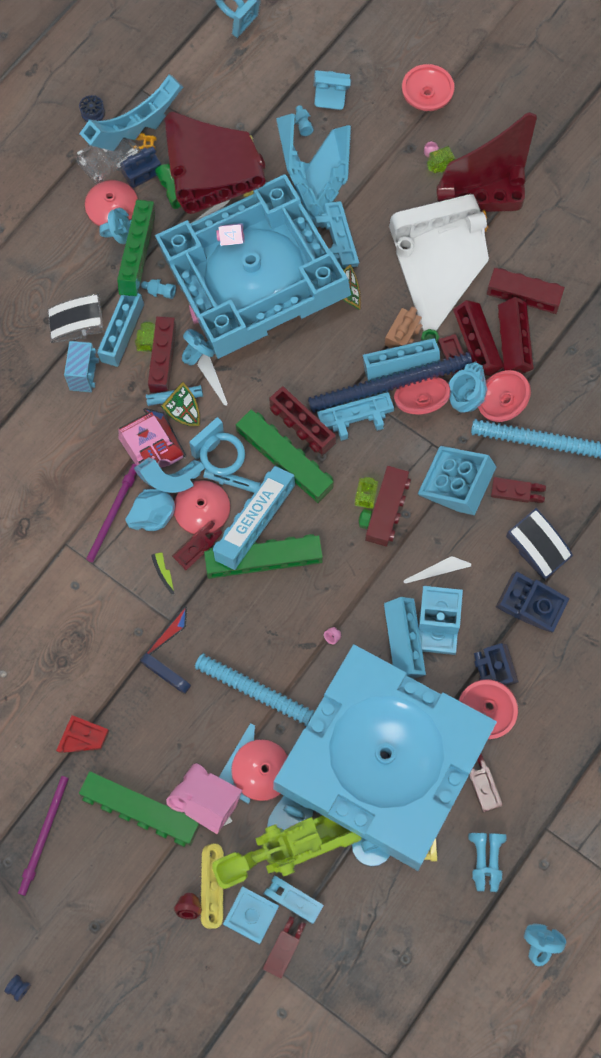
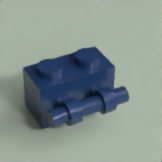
M153 146L148 149H142L140 153L134 156H128L127 159L120 163L122 174L132 189L157 176L155 169L161 165V162L155 155L156 151Z
M500 643L484 648L486 658H483L481 652L474 653L476 660L474 664L478 668L481 677L479 680H495L505 686L519 683L507 644ZM487 664H488V667H489V670H490V674H491V675H488V673H487L486 666H485V665H487Z

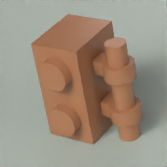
M411 307L409 311L404 308L401 309L385 337V346L395 348L414 343L415 340L413 338L415 334L419 335L423 327L421 324L422 317L416 315L417 309L415 307Z

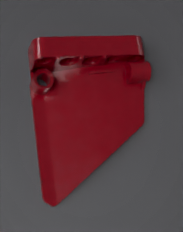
M169 112L164 119L171 176L174 179L176 198L186 213L193 214L264 186L266 182L264 175L266 165L261 153H258L249 132L215 126L176 112Z
M526 113L486 144L449 162L437 185V202L472 194L476 198L480 212L483 210L485 212L520 210L525 199V165L537 120L536 114Z

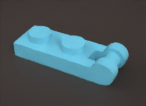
M274 875L271 880V886L269 889L266 888L263 894L314 924L324 905ZM279 887L285 889L281 896L276 894Z

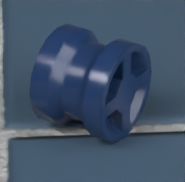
M17 974L8 983L4 992L8 995H13L14 1000L19 1002L25 996L31 984L22 981L21 976Z

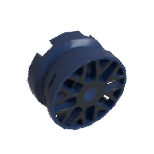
M89 95L80 101L79 108L85 122L89 120H103L105 110L103 101L99 97Z

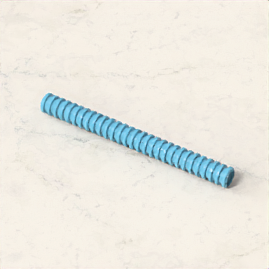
M473 420L472 435H483L485 438L489 436L491 439L495 437L496 440L501 438L502 441L506 439L507 442L512 440L513 443L517 441L518 444L523 442L524 445L528 443L530 446L536 445V447L541 446V448L565 450V452L570 451L572 454L576 452L577 455L582 453L583 456L588 454V457L593 455L594 458L598 456L601 459V444L599 441L594 443V440L589 442L588 439L583 441L582 438L578 440L576 437L571 438V436L565 437V435L559 436V434L553 435V433L536 432L534 429L530 431L529 428L524 430L523 427L518 429V426L513 428L512 425L507 427L506 424L502 426L501 423L497 425L495 422L491 424L489 421Z
M204 653L196 661V670L201 669L202 673L206 672V675H211L212 678L216 677L218 681L222 680L223 684L228 683L229 687L233 686V689H239V692L243 691L245 695L249 694L250 698L255 697L256 701L261 700L260 703H266V706L270 705L272 709L276 708L278 712L282 711L283 715L288 714L289 718L293 717V720H299V723L303 722L305 726L308 725L314 715L315 710L310 711L309 707L304 708L303 704L299 705L297 701L293 702V699H287V696L284 695L283 697L281 693L277 694L276 690L271 691L270 687L265 688L264 684L260 685V682H254V679L250 680L248 676L244 677L243 673L238 674L237 670L232 671L233 668H227V665H222L221 662L217 663L215 659L211 660V657H206Z

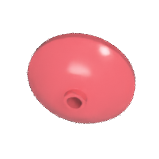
M431 64L419 65L405 75L402 82V93L405 100L411 106L423 111H434L450 102L454 94V81L451 75L439 66Z
M107 180L95 185L89 191L85 199V209L89 219L98 226L107 223L109 212L118 207L124 209L129 214L127 217L130 221L138 198L135 191L128 184L118 180Z
M512 370L501 371L492 375L486 380L487 392L485 401L478 409L486 419L494 422H504L516 417L524 410L530 399L531 388L528 380L521 373Z
M433 377L432 380L428 378L427 381L422 380L421 383H411L410 386L405 385L404 388L400 386L395 392L394 399L400 410L413 415H424L435 412L444 406L449 400L451 392L449 384L444 379Z
M205 480L192 482L194 486L185 491L178 492L174 500V516L181 528L191 534H195L209 521H213L215 523L213 528L205 534L208 535L214 533L226 523L230 514V501L223 488L216 483ZM203 501L204 504L200 506L198 502Z
M489 679L476 681L470 684L459 698L460 702L497 721L488 739L499 738L507 734L517 720V700L512 691L498 681ZM491 703L493 708L489 709L486 704Z
M254 740L245 744L238 750L232 762L231 773L235 786L242 790L244 796L256 801H266L279 796L280 793L273 790V783L288 755L278 744L269 740ZM263 765L268 769L266 773L261 770Z

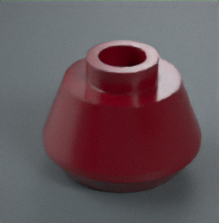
M185 893L183 896H180L174 906L176 915L183 919L198 918L202 912L199 898L193 893Z

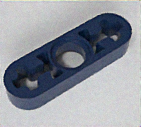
M145 653L141 658L140 662L183 694H186L190 689L191 685L150 654Z

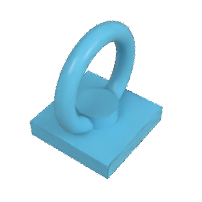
M215 0L219 8L227 16L234 19L232 34L237 38L259 14L260 0H248L246 3L243 0H234L238 5L235 12L223 0Z
M218 417L189 442L192 456L196 460L200 458L204 468L212 474L218 476L230 475L236 472L244 462L245 449L242 442L236 436L224 433L223 422ZM220 440L231 442L235 445L238 452L235 463L227 468L213 466L207 457V452L214 450L220 443Z

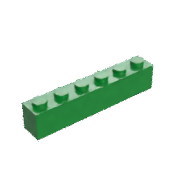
M136 200L117 278L119 295H138L155 220L154 201Z
M251 409L236 423V432L276 467L293 474L295 484L315 502L319 503L333 489L334 481L331 475L327 472L323 473L315 461L307 459L305 453L300 448L296 449L291 445L290 439L286 436L282 437L278 433L277 428L272 424L266 423L264 417L259 412L255 413Z
M308 534L303 538L297 539L295 537H288L283 541L272 539L261 544L255 542L235 570L215 561L213 548L204 551L208 579L320 564L323 560L320 538L314 534Z
M90 771L79 792L80 796L83 797L82 801L93 806L95 802L101 805V810L110 814L112 811L119 813V818L130 822L132 819L138 822L137 826L148 830L150 827L156 830L155 834L166 839L167 836L175 839L174 843L185 847L186 844L192 845L201 825L186 814L175 811L166 805Z

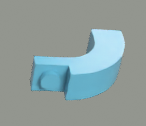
M150 457L134 467L138 476L146 484L169 493L181 492L191 488L194 485L190 479L198 477L201 471L205 469L201 462L193 460L180 471L173 474H165L156 460Z

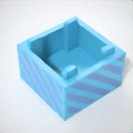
M69 341L64 376L71 391L92 392V388L96 386L93 381L96 363H99V358H96V349L93 348L92 343Z

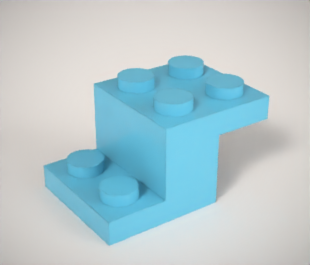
M423 586L418 625L423 652L456 655L463 590Z

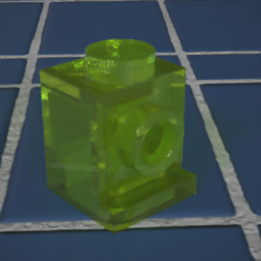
M447 146L429 153L427 166L434 174L444 172L447 164L456 159L450 147Z
M151 322L141 323L140 330H137V339H135L137 351L152 352L155 324Z
M370 477L359 478L355 497L356 506L374 508L378 481Z

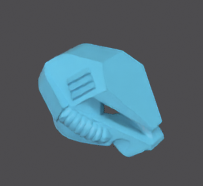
M476 362L467 364L464 370L458 371L449 382L451 392L449 400L453 409L459 412H472L485 401L487 385L482 365Z
M158 489L144 490L136 497L132 509L125 518L128 527L135 530L143 528L146 531H157L164 528L174 514L175 502L167 492Z

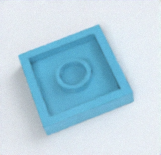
M242 886L223 925L261 944L279 906Z

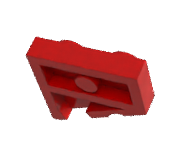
M72 715L56 751L58 753L102 749L109 730Z

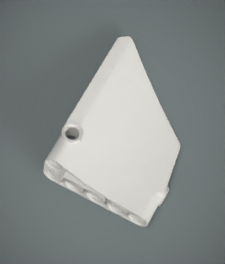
M472 194L400 211L391 216L389 228L396 246V255L414 306L417 309V315L422 317L423 331L428 329L438 330L458 300L488 262L489 257L485 240L487 221L485 214L480 212L476 198Z

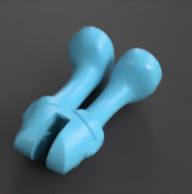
M468 833V839L475 844L477 851L476 869L472 872L477 891H484L485 876H490V892H497L502 880V871L499 870L498 862L499 849L501 844L506 842L507 835L489 834L490 860L489 867H486L487 833Z

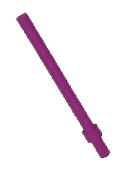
M132 464L128 474L122 480V486L86 558L89 562L94 561L129 487L133 486L136 475L134 467L137 466L136 464Z
M65 776L60 778L28 867L23 871V880L17 894L26 896L30 882L34 880L36 875L34 871L69 780Z

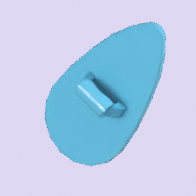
M283 796L271 813L267 827L277 824V827L285 830L312 817L313 809H307L288 797Z

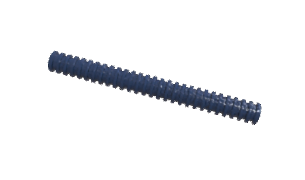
M466 352L465 355L460 354L458 357L455 355L454 358L449 357L448 360H438L437 363L432 362L430 365L427 363L426 366L421 365L420 368L416 366L415 369L410 368L409 371L404 370L402 373L399 371L398 374L393 373L392 376L388 374L387 377L382 376L381 379L376 378L374 381L371 379L370 382L365 381L364 384L360 382L359 385L354 384L353 387L348 386L346 389L343 387L342 390L337 389L336 392L332 390L329 394L326 392L325 395L320 394L318 397L317 395L314 398L309 397V406L311 412L315 413L316 410H326L327 407L332 408L334 405L335 407L338 404L343 405L344 402L347 404L349 401L354 402L355 399L360 400L362 397L365 399L366 396L371 397L372 394L375 396L377 393L382 394L383 391H393L394 388L399 389L400 386L404 388L405 385L410 386L411 383H421L422 380L427 381L428 378L432 380L433 377L438 378L439 375L444 376V374L449 375L450 372L455 373L456 370H464L467 364L472 363L470 354Z

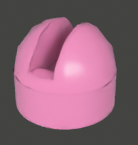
M428 142L424 147V154L430 158L435 157L438 153V146L435 142Z
M335 627L329 628L324 632V638L329 644L334 645L340 640L341 631Z

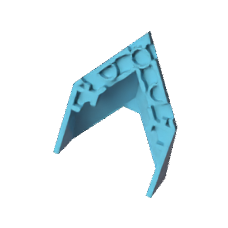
M289 114L276 118L285 163L304 208L313 222L316 216H321L324 213V203L333 202L341 186L348 180L351 126L347 125L332 129L310 163H304L300 161L297 151L293 146L295 114Z

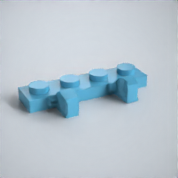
M341 201L324 203V213L321 216H316L313 224L315 227H326L327 230H330L333 244L329 250L330 252L332 251L335 258L339 261L341 268H346L348 265L358 267L359 260Z
M389 392L318 411L317 416L327 428L333 429V432L338 431L342 441L348 439L346 427H349L350 423L368 419L369 421L373 420L376 431L384 429L382 419L386 417V413L394 411V406Z

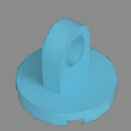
M119 207L111 210L108 214V222L99 227L100 235L107 238L114 237L118 243L126 244L131 220L129 221L127 217L129 214Z
M192 329L186 330L183 337L189 344L182 354V361L192 366L199 360L202 354L209 357L214 356L215 353L209 341H204L205 339L202 334Z
M364 838L352 844L353 854L356 859L367 866H379L386 862L390 856L383 852L382 848Z
M530 924L524 932L525 940L531 945L529 959L536 966L545 965L552 953H561L565 949V937L555 929H552V931L547 930L546 925Z

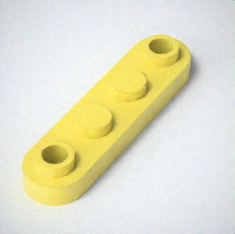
M218 844L206 845L202 851L201 922L207 929L218 928L223 921V888L219 886L212 868L213 862L223 857V850Z

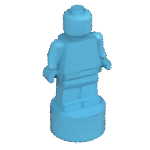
M298 105L296 107L295 123H299L298 129L302 136H309L313 133L312 124L308 121L310 114L301 105Z
M151 279L150 282L143 281L141 283L142 288L147 289L148 293L154 297H157L158 293L169 299H173L175 296L176 286L169 283L166 285L160 284V279Z

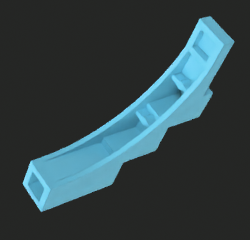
M168 75L149 98L131 111L110 120H89L79 134L90 146L114 151L123 138L135 140L144 127L156 130L166 117L164 112L182 90L183 86L172 75Z

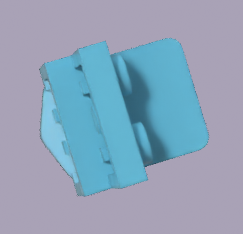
M315 70L313 86H316L315 106L342 110L344 108L345 92L350 87V74Z

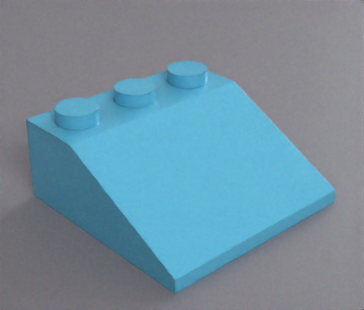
M440 446L418 495L457 512L475 515L496 469V465L489 455Z

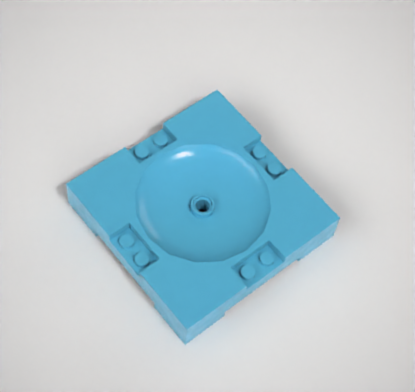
M286 174L265 183L261 188L253 190L254 194L191 224L186 220L155 235L169 268L188 300L218 359L267 336L268 330L297 316H300L301 319L351 295L346 274L332 251L330 252L301 204V199ZM243 223L245 242L221 246V241L217 240L216 234L221 225Z
M353 644L326 690L321 703L276 776L273 790L307 809H313L382 848L383 852L418 871L497 721L443 692L440 694L406 676L407 673ZM386 752L390 755V758L383 759L380 753Z

